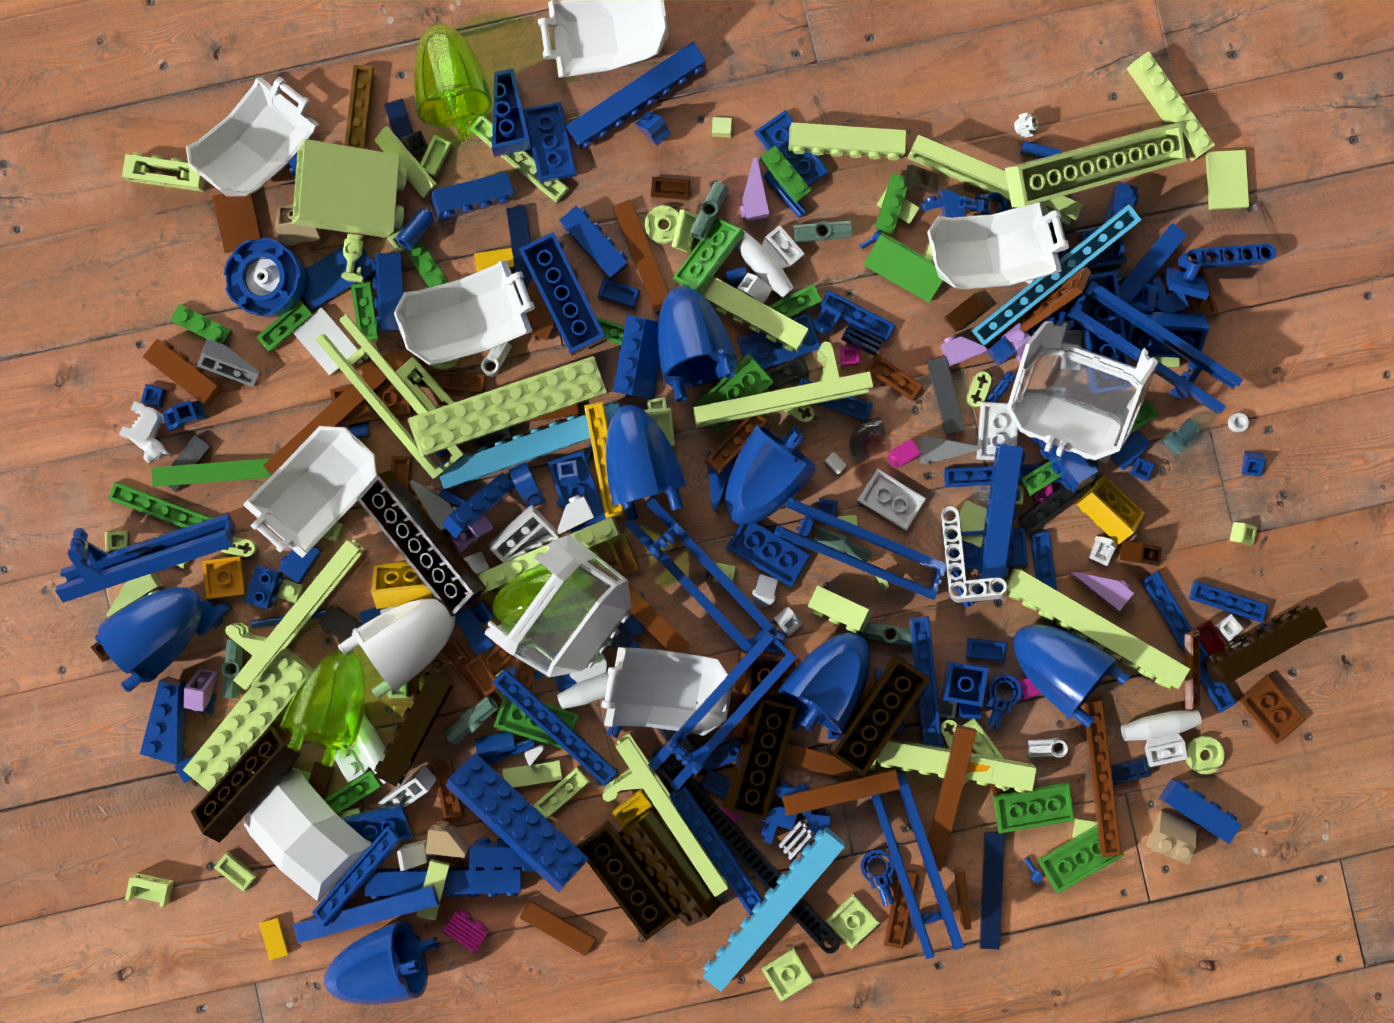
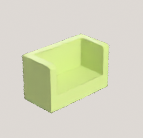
M136 873L129 879L125 900H131L134 897L159 902V907L164 908L170 903L174 881Z

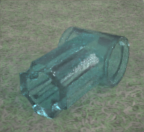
M1187 418L1175 431L1165 436L1161 444L1173 456H1176L1186 448L1187 443L1201 429L1197 422Z

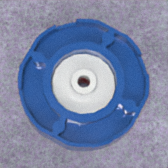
M270 238L250 239L243 242L229 257L224 268L227 286L225 289L229 298L245 312L259 317L275 318L290 311L305 292L307 278L302 260L287 246Z

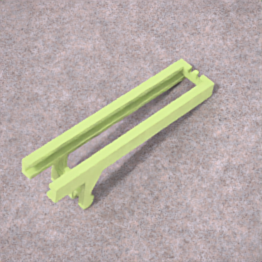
M917 136L907 159L987 193H1000L1005 197L1006 201L1011 202L1005 171L923 136ZM1065 196L1044 201L1047 214L1051 211L1059 210L1061 213V224L1067 227L1070 225L1071 219H1077L1083 204Z
M345 314L340 318V322L361 346L359 350L346 359L325 333L319 335L315 340L434 479L464 453L457 445L447 448L453 456L443 467H437L428 455L421 457L414 438L355 370L353 364L357 362L361 365L364 362L361 359L362 357L365 360L370 357L418 415L428 412V410L380 354L376 343L373 340H369L352 319Z
M825 341L817 352L818 361L823 364V371L819 382L694 407L693 417L695 426L700 428L869 393L868 389L873 388L870 372L839 378L832 345L830 342Z
M346 540L268 637L253 635L250 632V627L245 625L244 622L226 626V634L252 655L251 659L233 681L244 690L253 685L281 649H285L290 645L308 623L312 615L321 607L367 549L356 540H352V542Z
M629 732L617 740L615 747L630 769L606 784L602 794L603 800H614L617 797V792L620 790L644 789L713 895L716 897L727 890V881L670 799V793L656 771L648 766V759Z

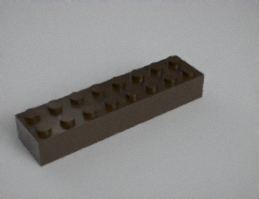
M392 470L377 474L356 498L437 600L446 607L451 617L464 612L487 588Z

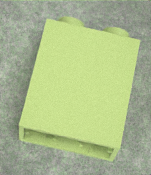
M304 139L298 146L292 224L382 238L393 233L394 228L401 229L404 208L403 206L396 205L397 190H404L407 172L406 168L398 167L399 155Z

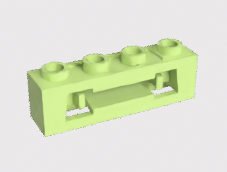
M133 152V155L125 154L122 177L130 182L201 192L205 190L206 180L181 159L171 158V160H164L163 157L152 155V158L136 152ZM146 166L158 170L180 172V178L184 180H180L175 176L149 173L150 169Z
M411 357L395 371L415 396L421 400L428 411L438 407L418 385H414L410 380L411 377L417 383L423 379L445 404L455 403L416 358ZM417 371H419L424 377L422 378V377L417 373Z

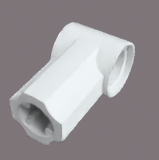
M506 342L491 348L481 364L485 375L495 377L499 374L500 368L509 354L512 345ZM494 363L496 368L493 371H487V364Z
M1058 737L1027 740L1029 757L1055 756L1060 758L1068 752L1067 744ZM1056 743H1061V750L1058 752L1053 751V746Z

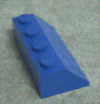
M1140 311L1202 352L1209 330L1205 314ZM1125 319L1126 340L1140 350L1145 348L1149 356L1184 358Z
M627 315L613 392L653 399L660 362L658 321Z

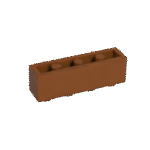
M156 339L143 358L202 404L209 406L223 389L218 384L220 381L211 374L207 376L204 373L205 369L198 367L197 363L193 365L189 362L190 358L183 352H176L173 349L175 346L166 339L164 341Z

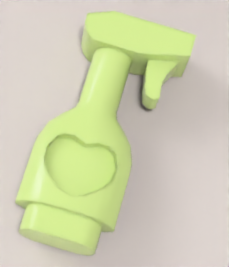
M347 234V239L344 240L343 254L347 259L346 272L342 273L341 277L349 282L364 283L365 280L361 274V267H358L356 274H354L355 262L362 255L363 241H361L362 236Z

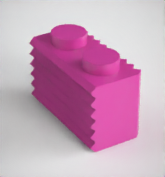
M908 439L891 451H888V457L886 458L892 467L900 468L921 455L913 440Z
M457 909L442 932L472 953H475L489 932L487 925L480 920L476 922L470 918L471 914L466 910L462 909L460 911Z

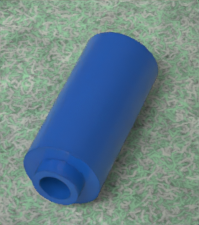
M419 209L397 235V242L405 249L412 250L433 224V214L428 209Z

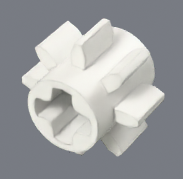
M1028 112L1020 114L1019 119L1014 123L1016 133L1018 135L1021 134V137L1024 136L1025 138L1034 136L1033 131L1038 129L1037 118L1032 116V114H1028Z

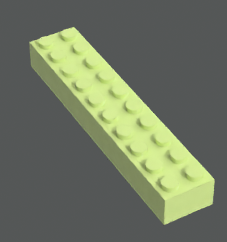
M1181 123L1163 125L1007 167L1005 172L1012 207H1024L1186 162Z
M592 356L410 417L408 423L419 453L423 457L599 397L607 393L595 358Z
M1013 569L1006 580V595L1018 601L1021 599L1023 601L1022 605L1035 611L1038 609V614L1052 621L1055 619L1056 625L1069 631L1072 629V634L1084 640L1089 639V643L1101 650L1106 649V654L1118 660L1122 659L1121 663L1130 668L1138 669V673L1153 679L1160 686L1171 689V687L1179 689L1190 670L1188 667L1024 571Z

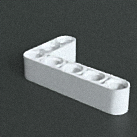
M954 507L944 508L941 517L951 599L962 603L1003 598L1007 593V584L1001 578L966 581L959 513ZM948 514L956 516L952 521L946 520L945 517ZM950 532L958 534L955 539H949L947 535ZM952 551H958L960 553V555L957 558H951L949 556L950 552ZM958 569L962 574L959 577H953L951 572ZM1000 584L1004 589L1001 592H995L992 589L993 586ZM980 586L984 591L981 594H975L973 589ZM961 588L964 593L961 596H955L953 591Z

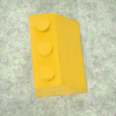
M1103 474L1091 486L1092 488L1082 495L1077 506L1119 545L1136 531L1145 513Z
M408 562L374 565L371 594L376 609L401 606L420 599H434L433 593Z

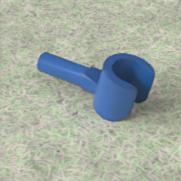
M875 232L870 239L859 245L861 249L875 240L877 241L883 232Z
M1027 856L1024 860L1030 870L1034 872L1030 878L1036 884H1039L1043 879V875L1034 867Z

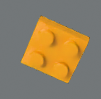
M242 556L202 561L206 599L247 594Z

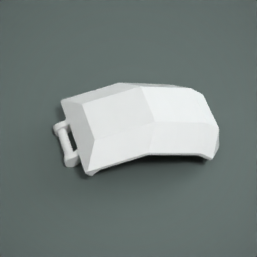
M551 0L548 2L550 18L538 19L544 46L543 58L556 59L559 78L611 71L650 59L660 52L669 36L664 0ZM549 27L553 29L555 50L551 48Z
M261 77L256 78L253 86L225 119L198 141L186 147L188 165L227 197L248 196L259 190L289 164L288 161L297 154L298 146L304 139H309L320 125L305 113L311 101L307 97H302L288 86L281 77L274 81L273 86ZM280 90H283L298 102V107L280 94Z
M1043 201L993 215L954 218L938 216L927 232L938 277L954 288L975 289L1010 286L1061 272L1062 269L1057 253L1068 249L1069 244L1065 240L1060 211L1054 210L1047 214ZM1053 222L1057 238L1056 244H1054L1052 233L1049 226V223Z
M507 260L457 281L419 291L405 292L394 315L406 349L427 364L432 365L483 352L532 332L526 313L535 309V306L529 298L523 281V273L520 271L511 274ZM515 283L518 287L524 305H522L517 289L515 287Z
M319 426L243 504L257 517L250 526L254 530L257 529L270 540L279 552L288 545L303 558L357 501L356 498L377 475L375 454L346 427ZM262 522H264L272 531H274L283 541H281L273 532H271L264 524H262Z
M618 647L615 667H608L607 672L609 678L605 700H602L601 706L607 708L604 725L610 727L641 726L677 731L728 673L720 661L714 658L656 649ZM733 685L690 733L704 736L727 720Z
M286 770L283 776L273 784L270 790L245 815L244 826L255 842L285 875L318 902L335 887L339 880L372 844L331 809L308 783L300 770Z

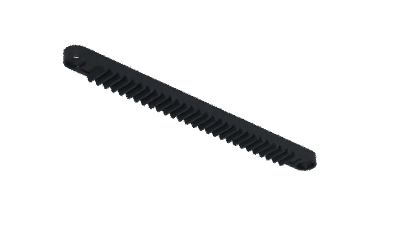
M662 747L654 749L651 755V759L659 752V750ZM672 754L658 768L670 783L684 769ZM690 776L683 785H687L727 846L767 890L770 888L774 889L778 884V878L782 874L721 810L720 806L699 783ZM802 897L789 914L823 951L829 954L836 952L840 946L839 938ZM827 938L835 940L833 947L828 948L825 946L824 942Z

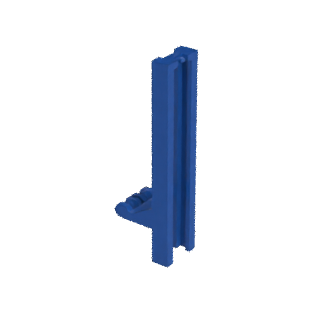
M1090 281L1086 285L1079 299L1069 311L1068 317L1135 361H1139L1142 350L1081 311V303L1088 294L1190 361L1187 367L1191 372H1183L1181 376L1158 361L1154 373L1175 386L1169 393L1172 397L1176 399L1192 397L1216 414L1223 412L1226 405L1193 384L1202 370L1231 389H1234L1235 386H1240L1243 381L1242 378L1094 281Z
M651 497L646 505L669 529L654 542L632 517L627 519L624 524L729 636L747 652L767 630L769 631L774 626L661 505ZM674 535L761 626L759 628L760 632L756 633L752 639H746L661 549L663 547L667 550L670 547L667 544L668 541L671 544L675 542Z
M788 498L785 507L805 515L804 520H799L801 527L797 526L796 530L798 533L777 525L774 535L929 599H935L939 589L937 585L942 582L940 578L944 576L947 569L946 563L795 499ZM814 521L827 524L936 570L937 572L931 587H925L808 538Z
M229 513L110 553L89 543L87 532L82 528H77L73 532L74 537L71 539L70 549H68L67 554L73 565L61 569L60 575L62 577L65 576L67 581L57 585L55 592L64 603L232 547L235 524Z
M767 630L651 759L648 766L656 771L673 752L676 755V759L678 761L682 760L681 763L685 766L670 783L677 791L692 774L696 775L701 770L703 763L713 750L795 661L797 656ZM771 642L775 643L786 654L784 658L693 758L690 753H687L685 748L680 746V743Z
M904 771L897 773L900 786L899 792L940 912L935 913L934 910H930V915L924 912L922 913L923 916H921L881 795H873L871 799L909 909L911 925L916 930L925 959L935 957L925 928L926 924L943 919L953 950L964 948V944Z

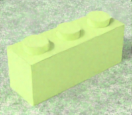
M818 585L808 604V607L813 609L812 613L820 617L825 614L830 617L828 621L837 625L842 622L847 625L845 629L857 633V630L864 632L873 612Z

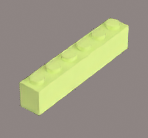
M1149 51L1127 68V71L1166 125L1181 123L1185 153L1192 162L1215 146Z
M793 122L789 128L788 151H793L795 154L810 152L818 156L825 153L831 154L834 157L850 155L852 158L869 156L870 159L885 157L893 161L901 159L905 154L906 130Z
M714 276L701 292L710 304L717 307L716 310L723 315H726V313L732 315L734 321L739 324L744 322L750 325L749 329L758 334L761 331L766 334L768 340L774 343L776 341L782 343V347L790 352L793 350L798 352L809 333V329Z

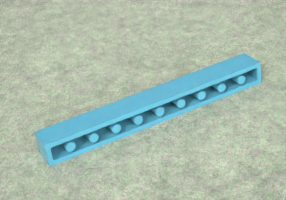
M1130 205L1125 206L1059 259L1061 272L1034 279L975 326L971 332L983 346L1140 222L1141 218Z
M610 402L605 404L608 425L615 412L620 408L618 403ZM578 415L570 416L566 422L561 424L560 421L549 424V428L544 430L541 427L531 430V434L524 436V434L512 437L513 441L507 443L505 440L495 443V447L490 449L487 446L477 449V453L473 455L469 453L463 454L459 460H456L439 474L443 488L448 490L590 440L586 415L578 417ZM450 459L441 462L439 467H443Z
M828 827L823 831L820 829L813 838L815 841L811 845L807 844L801 852L803 855L799 860H793L789 866L790 870L786 875L783 873L778 878L776 887L774 889L770 888L764 895L765 900L762 903L758 902L752 909L753 914L749 918L746 916L740 923L741 928L737 932L733 931L727 939L729 942L725 947L721 945L716 951L715 955L717 956L713 961L710 959L703 967V978L720 992L844 849L845 841Z

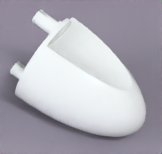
M437 599L411 601L377 616L358 629L354 628L352 636L338 644V647L344 655L358 645L362 647L370 661L384 678L383 682L371 689L376 698L380 699V697L392 689L396 692L399 691L403 685L415 677L436 657L450 638L455 626L456 616L451 617L446 607Z

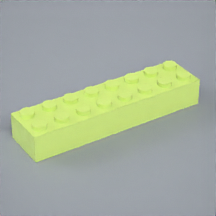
M289 648L281 649L183 771L206 790L210 791L271 724L274 725L317 671Z

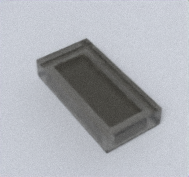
M911 164L907 165L904 184L934 195L937 194L941 175Z

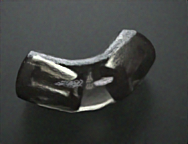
M881 417L869 419L861 423L853 431L849 441L851 463L870 458L868 452L869 441L875 437L885 435Z

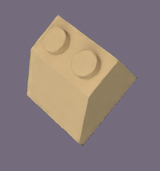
M294 203L277 206L275 229L283 245L293 246L298 243L313 242L320 239V228L292 224Z
M1159 811L1146 846L1155 852L1189 865L1196 848L1197 825Z
M437 821L428 830L426 854L465 858L470 851L471 846L457 828L454 825H450L448 821Z

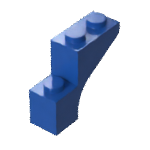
M779 781V784L775 785L774 791L782 799L784 795L813 788H809L810 785L799 783L798 786H791L789 782ZM815 809V811L802 812L807 819L808 826L815 835L820 829L823 831L826 827L829 828L830 814L826 813V810Z

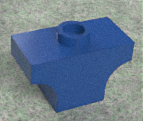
M650 111L635 123L649 141L657 146L671 134L664 119Z
M185 401L173 405L170 409L162 412L168 431L207 420L200 401Z
M204 599L203 614L196 633L199 636H204L212 628L216 629L223 623L222 618L232 607L228 603L216 605L211 599Z

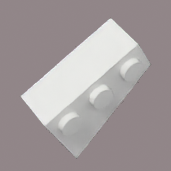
M531 505L489 542V547L504 563L524 554L530 549L538 548L548 541L558 539L559 535L558 531Z

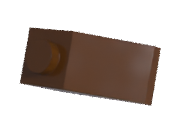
M1123 541L1119 550L1120 560L1159 566L1162 547Z

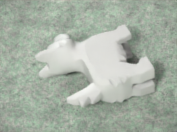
M134 401L131 410L136 414H140L141 417H138V421H134L135 424H132V428L122 427L119 435L130 439L139 448L143 449V458L149 464L155 459H162L165 455L172 457L164 445L155 438L161 424H166L163 415L154 408L146 407L144 404Z

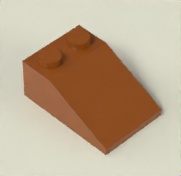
M747 652L739 653V661L746 655ZM761 653L738 678L735 690L744 694H751L784 656ZM796 658L764 695L782 696L778 689L800 663L801 659Z

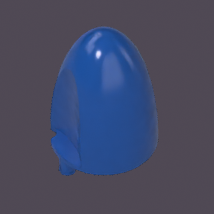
M678 286L673 288L665 297L659 314L658 350L664 382L673 387L676 402H683L688 399L684 385H688V387L699 386L722 377L726 379L735 376L734 368L737 365V357L720 318L708 300L691 287Z
M634 405L620 407L610 421L606 438V470L613 506L623 505L626 518L632 517L636 520L639 519L634 503L637 499L665 492L668 495L671 510L682 508L679 490L680 487L686 486V482L678 459L664 432L656 421L643 409Z
M757 424L734 463L726 488L725 508L728 517L733 522L747 525L767 518L787 503L788 498L792 499L818 470L817 466L797 450L802 440L805 439L801 436L804 432L801 428L797 430L798 426L793 424L787 435L781 438L761 425Z
M186 587L159 590L129 604L99 625L98 635L95 636L96 641L103 646L108 656L126 674H132L121 683L125 691L131 692L141 682H152L181 654L194 636L203 614L202 598L196 591Z
M1037 624L1027 625L1020 628L1013 638V648L1017 661L1034 686L1054 706L1063 712L1066 718L1071 719L1074 717L1086 726L1087 729L1095 718L1081 707L1105 676L1110 675L1122 686L1130 677V675L1116 666L1115 658L1110 657L1082 638L1059 628Z
M845 632L828 639L808 654L786 678L778 692L790 704L797 707L792 729L798 731L802 725L807 730L812 731V728L818 722L831 731L840 734L843 732L860 701L869 673L870 649L862 635L854 632Z
M399 921L377 929L347 946L332 960L324 975L325 988L332 996L339 1000L363 1005L390 1004L419 998L426 989L428 978L425 952L439 949V941L435 942L438 938L435 936L423 941L420 940L419 936L413 932L412 926L406 921Z

